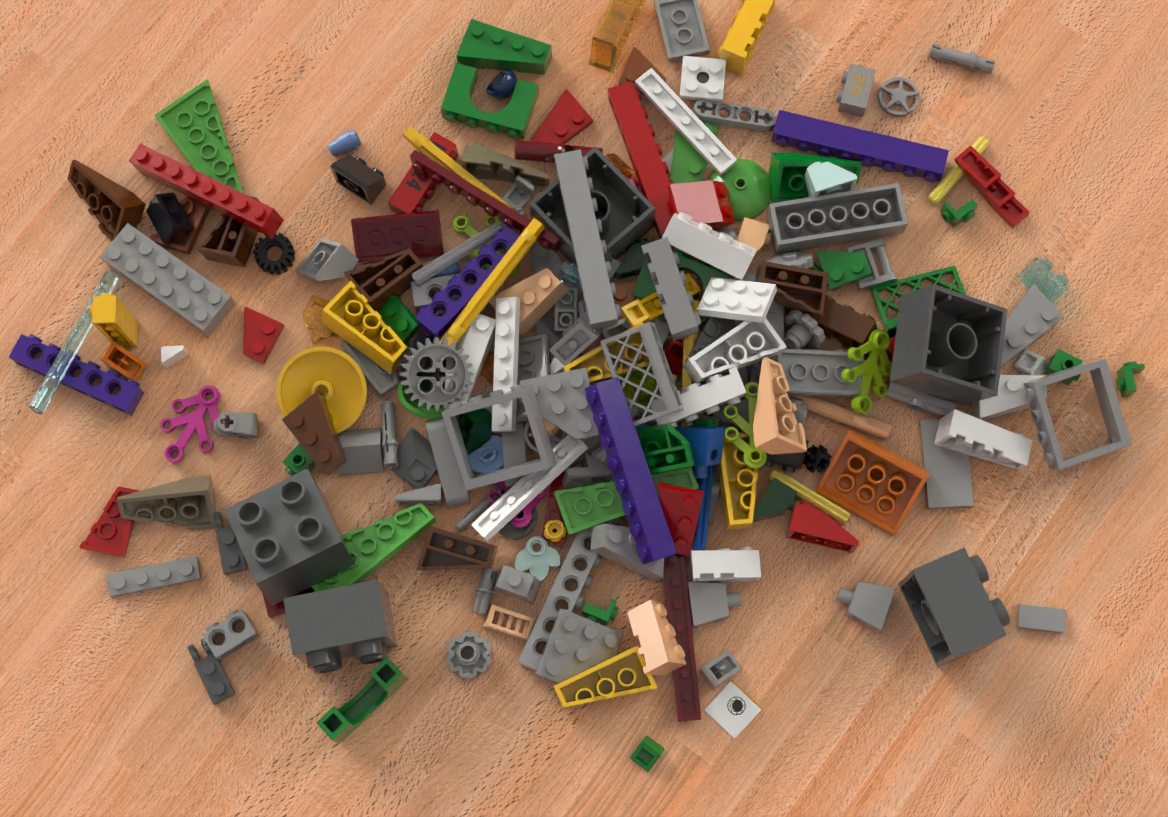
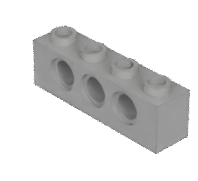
M454 275L430 278L419 285L412 281L411 287L416 312L418 313L423 306L427 307L432 302L430 296L440 290L443 291ZM468 280L466 284L473 285L476 283V280ZM501 286L494 295L502 292ZM453 295L450 299L456 301L459 300L461 296Z

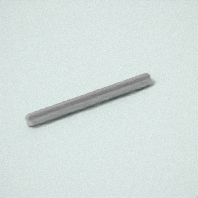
M522 208L516 210L520 214L527 217L526 212ZM502 220L496 222L413 272V280L417 285L421 284L492 241L494 235L500 229L504 230L507 226Z

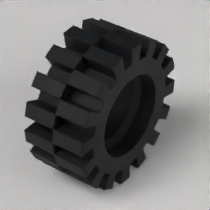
M275 233L273 238L265 235L264 239L260 237L258 239L259 243H255L256 249H253L254 258L258 266L265 273L268 271L269 274L274 275V272L279 275L282 270L284 272L288 271V266L292 267V261H295V250L286 236L284 237L283 234L279 233L277 235ZM274 246L280 247L283 251L280 259L276 261L267 259L266 253L269 248Z

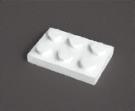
M711 277L697 308L698 314L763 323L777 292L776 284Z

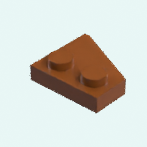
M633 47L618 85L632 81L635 89L638 88L635 85V80L650 68L664 82H666V78L637 48Z

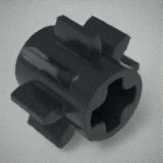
M812 445L806 451L803 463L811 473L815 470L821 473L829 467L832 456L824 446L820 445L817 448L815 445Z

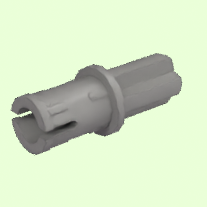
M483 568L479 588H476L478 594L474 606V612L479 615L487 614L490 597L494 595L492 590L497 571Z

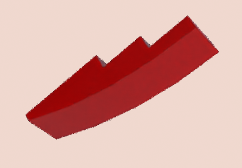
M969 146L955 158L954 161L972 185L1012 229L1029 215L1030 212L1015 198L1016 193L1000 179L1001 174L972 146Z

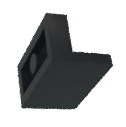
M163 193L154 195L146 212L163 244L169 243L174 233L189 232L192 225L175 194Z

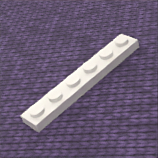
M652 68L635 80V85L720 176L737 163V159Z
M518 297L496 298L493 391L502 389L504 393L511 391L510 387L517 385L520 298ZM517 399L492 405V432H516Z
M568 434L552 449L556 464L553 467L524 475L471 525L488 542L586 451L588 447L583 441L576 440Z

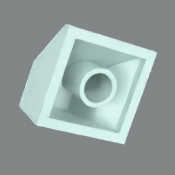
M815 162L809 165L805 173L808 197L852 191L858 179L856 174L830 162Z

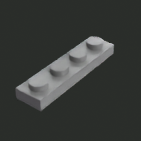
M197 556L106 574L109 596L111 598L202 580Z

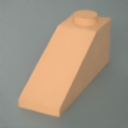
M744 217L738 242L745 243L757 250L752 259L753 261L762 252L763 246H768L772 233L768 232L769 224Z

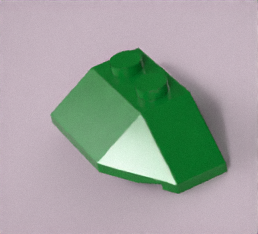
M670 423L636 430L650 474L694 466L690 443Z

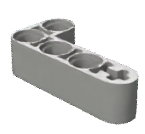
M444 419L426 421L429 440L448 508L470 502Z

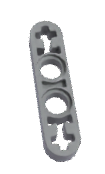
M705 99L698 100L692 110L702 122L761 132L771 131L776 123V116L770 110ZM700 108H704L705 113H701ZM718 111H727L729 117L723 118L719 116ZM747 114L750 117V120L743 121L740 119L739 115ZM763 118H766V119H767V122H769V123H768V124L764 123L765 121L763 120Z

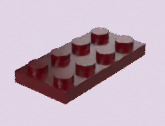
M439 210L351 219L355 255L359 259L357 263L383 261V258L409 248L416 257L444 254Z

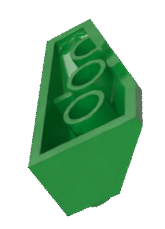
M771 153L769 180L772 202L777 203L808 197L805 173L809 165L815 162H830L856 174L858 178L856 184L859 183L862 162L798 153Z

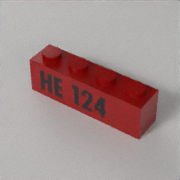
M434 132L429 140L456 161L458 158L456 144ZM411 166L388 201L390 210L397 214L423 212V205L427 199L430 200L433 197L437 183L428 174H421Z

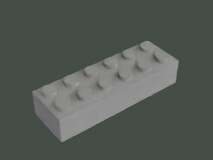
M899 183L771 203L767 211L775 254L904 233L908 225Z
M128 223L100 256L107 266L208 338L236 304L229 294Z

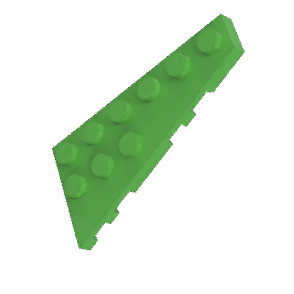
M207 79L154 116L196 171L243 193L214 96Z
M418 503L397 512L393 517L383 521L382 519L377 520L369 527L364 529L361 527L342 535L355 564L311 586L312 589L317 592L362 582L436 522L435 517L422 503Z

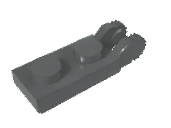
M215 512L216 534L223 574L227 575L246 571V560L232 527L224 528L221 513Z
M203 638L201 639V645L207 653V657L201 659L193 644L188 646V650L213 705H216L235 695V692L220 660L215 658Z

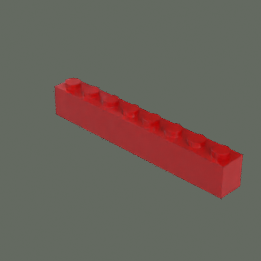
M631 81L608 88V100L643 196L656 208L654 226L659 239H662L674 215L667 185L674 184L673 180L669 181L666 161L662 162L660 158L662 155L661 147L653 139L655 137L652 124L648 125L646 120L648 119L646 107H642L640 104L642 98L639 88L635 89Z
M141 143L129 159V162L140 173L270 238L274 237L284 221L274 208Z

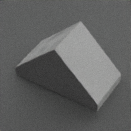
M727 650L702 667L700 673L711 688L715 690L742 668Z

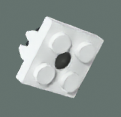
M683 56L679 98L722 102L726 59Z

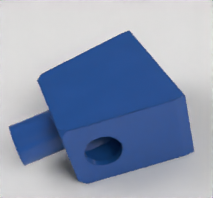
M699 425L676 427V430L690 443L694 461V477L708 478V466L720 464L724 427Z

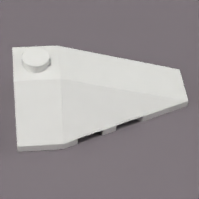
M479 314L456 344L455 350L460 347L463 348L462 356L469 355L465 363L473 364L467 370L474 373V375L467 378V380L473 383L472 385L465 386L469 393L462 392L461 395L464 400L456 398L455 402L461 401V404L468 402L494 341L496 319ZM450 356L446 357V369H449L453 365V359ZM445 372V376H456V372ZM450 379L445 380L444 391L447 392L453 388V382Z

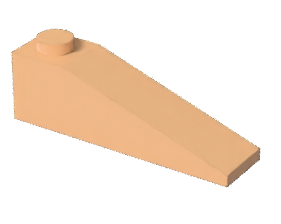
M764 357L762 359L753 423L755 448L771 455L805 452L807 447L802 423H797L794 414L797 408L795 403H791L787 392L790 388L782 365L768 357Z

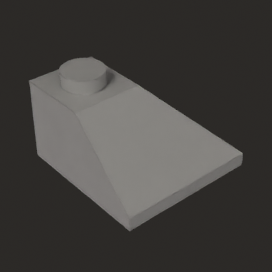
M320 238L295 272L316 281L346 277L344 272L350 270L353 272L359 259L341 243Z

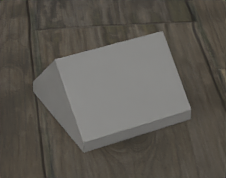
M382 428L344 430L338 433L347 460L338 468L339 476L384 472L383 449L381 448Z

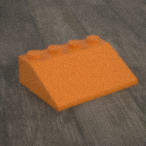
M850 428L815 492L896 535L928 479L930 471Z

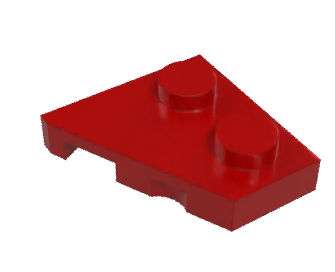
M245 307L243 354L265 364L284 328V324Z

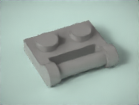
M884 239L873 240L846 249V252L864 253L872 272V276L856 281L859 291L897 280L896 274L892 272L884 249L886 246ZM871 250H876L884 273L882 276L878 274Z

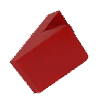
M671 337L665 351V356L671 373L676 375L678 379L683 368V341L680 339L673 341Z

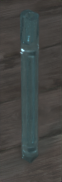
M105 271L28 406L35 413H44L93 325L89 312L90 304H93V296L111 293L117 284L120 276L114 271Z

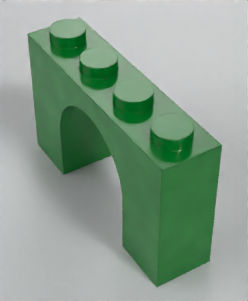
M456 63L441 106L442 117L449 122L455 123L458 121L465 123V125L471 128L481 127L490 133L497 134L499 132L506 134L512 139H524L539 94L538 84L517 79L512 98L504 109L494 113L483 112L477 109L471 102V96L478 78L477 69Z
M680 251L677 252L680 261L677 264L678 270H688L696 274L703 284L704 293L711 277L734 279V276L720 269H714L710 267V264L700 259L696 262L689 259L690 255ZM644 261L632 292V296L640 300L656 292L646 261ZM700 315L701 323L704 324L708 316Z
M388 657L370 672L372 675L371 680L353 699L340 708L333 706L316 722L331 740L340 744L409 680Z

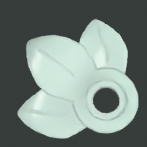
M540 536L531 537L527 541L525 549L517 554L515 560V568L517 570L526 571L529 569L531 575L535 576L540 582L546 578L549 566H560L559 553L556 549L549 547L547 541ZM535 544H539L541 546V550L535 552L533 550V546Z

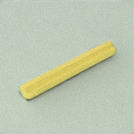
M981 136L972 147L981 155L988 147L989 141ZM957 164L929 194L928 199L933 204H938L964 174Z
M774 469L771 472L769 480L772 481L775 478L797 491L795 496L805 502L812 503L813 507L819 508L841 524H845L850 517L849 512L778 469Z

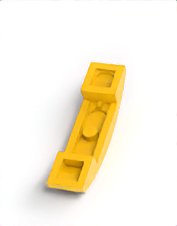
M687 273L685 274L687 284H684L686 292L690 291L692 297H694L701 289L691 275ZM657 292L640 301L637 299L620 308L621 313L631 327L640 322L644 324L664 315Z

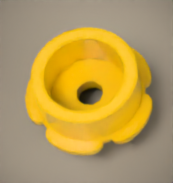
M560 520L548 521L545 524L544 536L547 539H551L552 542L560 541L566 534L563 522Z

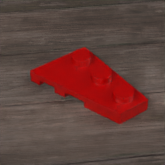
M566 88L530 141L564 145L593 123V119Z
M658 482L660 504L677 554L690 556L704 491Z
M118 486L104 507V512L97 523H94L90 529V534L81 543L79 548L125 558L134 520L121 518L117 497L140 490Z

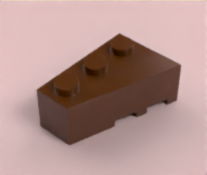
M316 391L285 416L282 421L321 472L330 475L347 460L339 436L336 433L333 418L329 413L325 395Z
M430 526L417 570L492 568L498 546Z

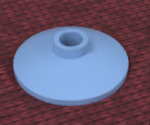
M492 435L488 442L468 455L474 472L483 474L498 470L504 466L502 437Z

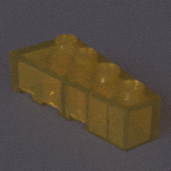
M610 0L592 39L589 65L611 73L614 72L618 59L624 50L626 40L631 35L633 23L638 20L639 8L644 6L646 0Z

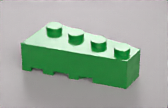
M471 19L456 58L457 63L474 66L477 69L496 68L499 71H506L505 69L508 68L521 73L545 75L552 58V45Z

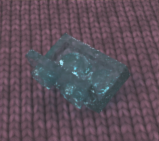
M1039 256L1017 277L1029 289L1035 284L1053 304L1071 288L1068 285L1069 280L1062 273L1057 274L1052 269L1054 265L1046 257L1042 259Z

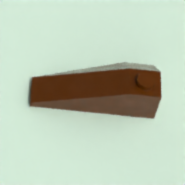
M72 160L68 180L80 199L84 198L90 207L88 211L91 216L95 215L100 222L98 227L103 234L113 241L127 223L135 228L141 222L146 204L139 197L81 162Z

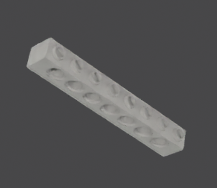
M620 518L608 521L606 524L618 525ZM592 528L577 533L518 660L519 665L534 672H537L543 656L536 652V647L540 643L547 644L551 633L546 631V626L548 623L556 621L559 613L555 609L556 604L561 601L566 602L569 606L567 611L572 613L575 608L579 609L584 599L581 596L584 587L589 588L594 577L590 575L593 567L598 568L603 556L584 547V543L587 540H591ZM579 560L585 561L588 565L583 571H578L574 567L575 563ZM568 581H575L578 584V588L570 592L565 589V584Z

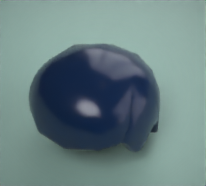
M508 68L505 69L506 73L499 72L486 88V92L495 99H505L514 91L517 76Z

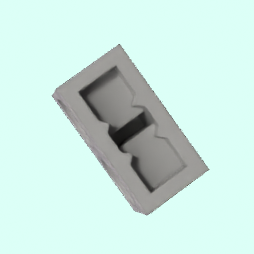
M235 610L229 613L225 621L220 624L217 622L210 625L206 629L207 632L202 635L216 659L223 660L260 636L247 613L243 610ZM244 622L245 629L240 633H236V624ZM224 634V643L217 646L215 643L216 637Z

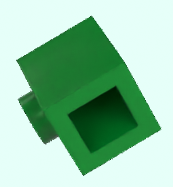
M1058 349L1053 354L1044 374L1050 375L1080 365L1083 361ZM1081 374L1061 380L1060 382L1069 385L1073 380L1077 381Z
M300 443L283 461L287 467L285 471L290 476L307 468L311 472L316 466Z

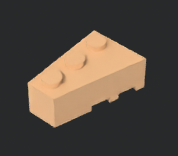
M545 268L494 295L489 303L496 310V298H520L519 333L524 335L570 288L556 273L549 268Z
M649 600L627 612L633 635L640 640L641 647L638 648V653L640 656L644 655L647 665L643 667L644 674L665 676L686 665L684 650L677 644L675 629L668 623L666 618L667 611L662 603Z

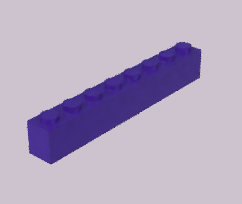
M782 110L778 112L771 142H775L782 147L792 146L803 152H817L824 157L834 156L839 159L861 161L862 166L880 167L886 172L896 171L907 177H921L928 182H940L944 174L949 152L946 149Z
M619 378L599 382L585 388L586 400L590 404L593 421L598 428L601 445L605 449L608 466L613 473L615 487L620 494L623 503L622 508L627 515L630 533L634 537L637 554L642 564L677 554Z

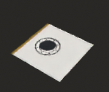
M731 680L704 711L735 739L763 708Z

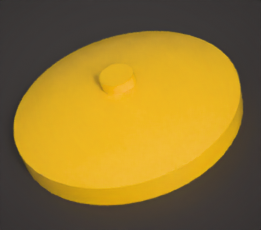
M316 346L297 353L282 368L277 381V402L284 417L318 391L325 395L326 404L333 418L337 434L355 423L361 415L367 400V382L361 367L350 355L333 347Z

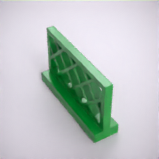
M955 266L871 287L870 291L884 327L883 331L888 334L889 338L896 335L898 316L897 318L887 320L885 312L890 308L899 313V307L891 304L895 296L901 298L902 295H905L898 291L900 286L907 285L913 288V292L923 288L919 286L921 281L928 280L933 282L934 285L966 295ZM952 274L954 281L952 285L941 281V277ZM885 290L892 295L887 302L879 298L877 292Z

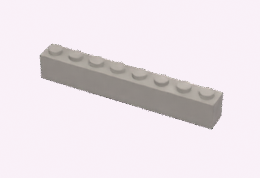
M581 149L554 154L555 167L590 328L597 330L617 326L621 312L619 304H614L613 296H616L614 282L610 283L608 275L612 274L610 262H605L604 254L607 253L605 240H600L599 233L603 232L601 220L596 219L594 213L598 211L596 198L591 199L590 191L593 190L591 177L587 178L585 170H589L587 157H582Z

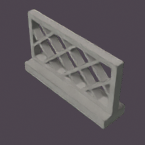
M647 322L637 328L600 341L612 378L618 377L619 381H624L621 385L623 393L627 383L638 388L633 400L625 397L626 402L631 403L628 406L630 414L634 405L645 410L641 419L633 421L634 426L684 410L654 323ZM640 332L643 341L638 349L628 343L633 334ZM617 341L623 344L618 357L610 353L609 343ZM626 347L637 351L632 363L622 359ZM641 354L649 358L650 364L647 370L636 366ZM620 361L631 366L625 378L619 376L616 371ZM634 368L645 373L640 385L629 380ZM648 375L657 381L654 392L643 387ZM641 390L652 395L647 407L636 402ZM656 397L663 400L666 408L665 411L658 413L650 409Z

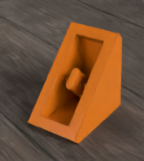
M113 340L100 357V360L108 368L136 382L148 365Z

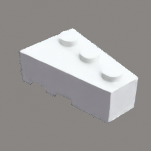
M1000 375L998 396L974 402V417L986 421L1029 408L1030 404L1025 398L1027 394L1023 383L1046 375ZM1047 385L1042 387L1045 399L1047 398Z
M742 547L740 550L723 548L718 550L691 551L689 557L691 582L732 583L760 581L761 579L759 550H753V547Z

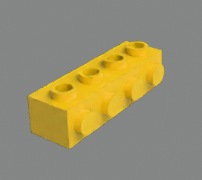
M111 293L93 296V304H90L89 312L92 323L110 342L113 340L123 348L138 347L139 322L118 297Z

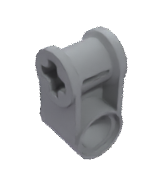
M223 412L213 422V430L222 437L257 438V414ZM223 420L225 421L226 425H229L227 428H225L224 424H221Z

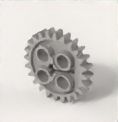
M438 337L434 338L433 343H431L429 338H426L424 346L422 343L417 342V350L410 347L412 355H404L405 359L408 360L407 364H400L406 370L399 373V375L406 378L400 384L408 386L404 393H412L410 400L414 401L418 398L417 406L420 407L425 402L426 410H429L431 405H433L435 411L439 410L440 405L445 410L448 409V403H455L456 398L463 401L461 393H469L465 386L473 384L467 378L474 375V373L467 370L473 364L465 363L469 355H461L463 348L460 347L455 350L456 342H452L448 346V339L446 338L440 344ZM427 356L431 364L427 369H422L420 360ZM450 356L453 359V365L451 368L445 369L442 364L443 359ZM436 368L440 372H456V376H438L437 380L433 376H417L416 374L417 372H435ZM428 379L431 384L430 389L423 392L420 389V383ZM450 379L453 382V388L446 392L443 390L442 385L445 380Z

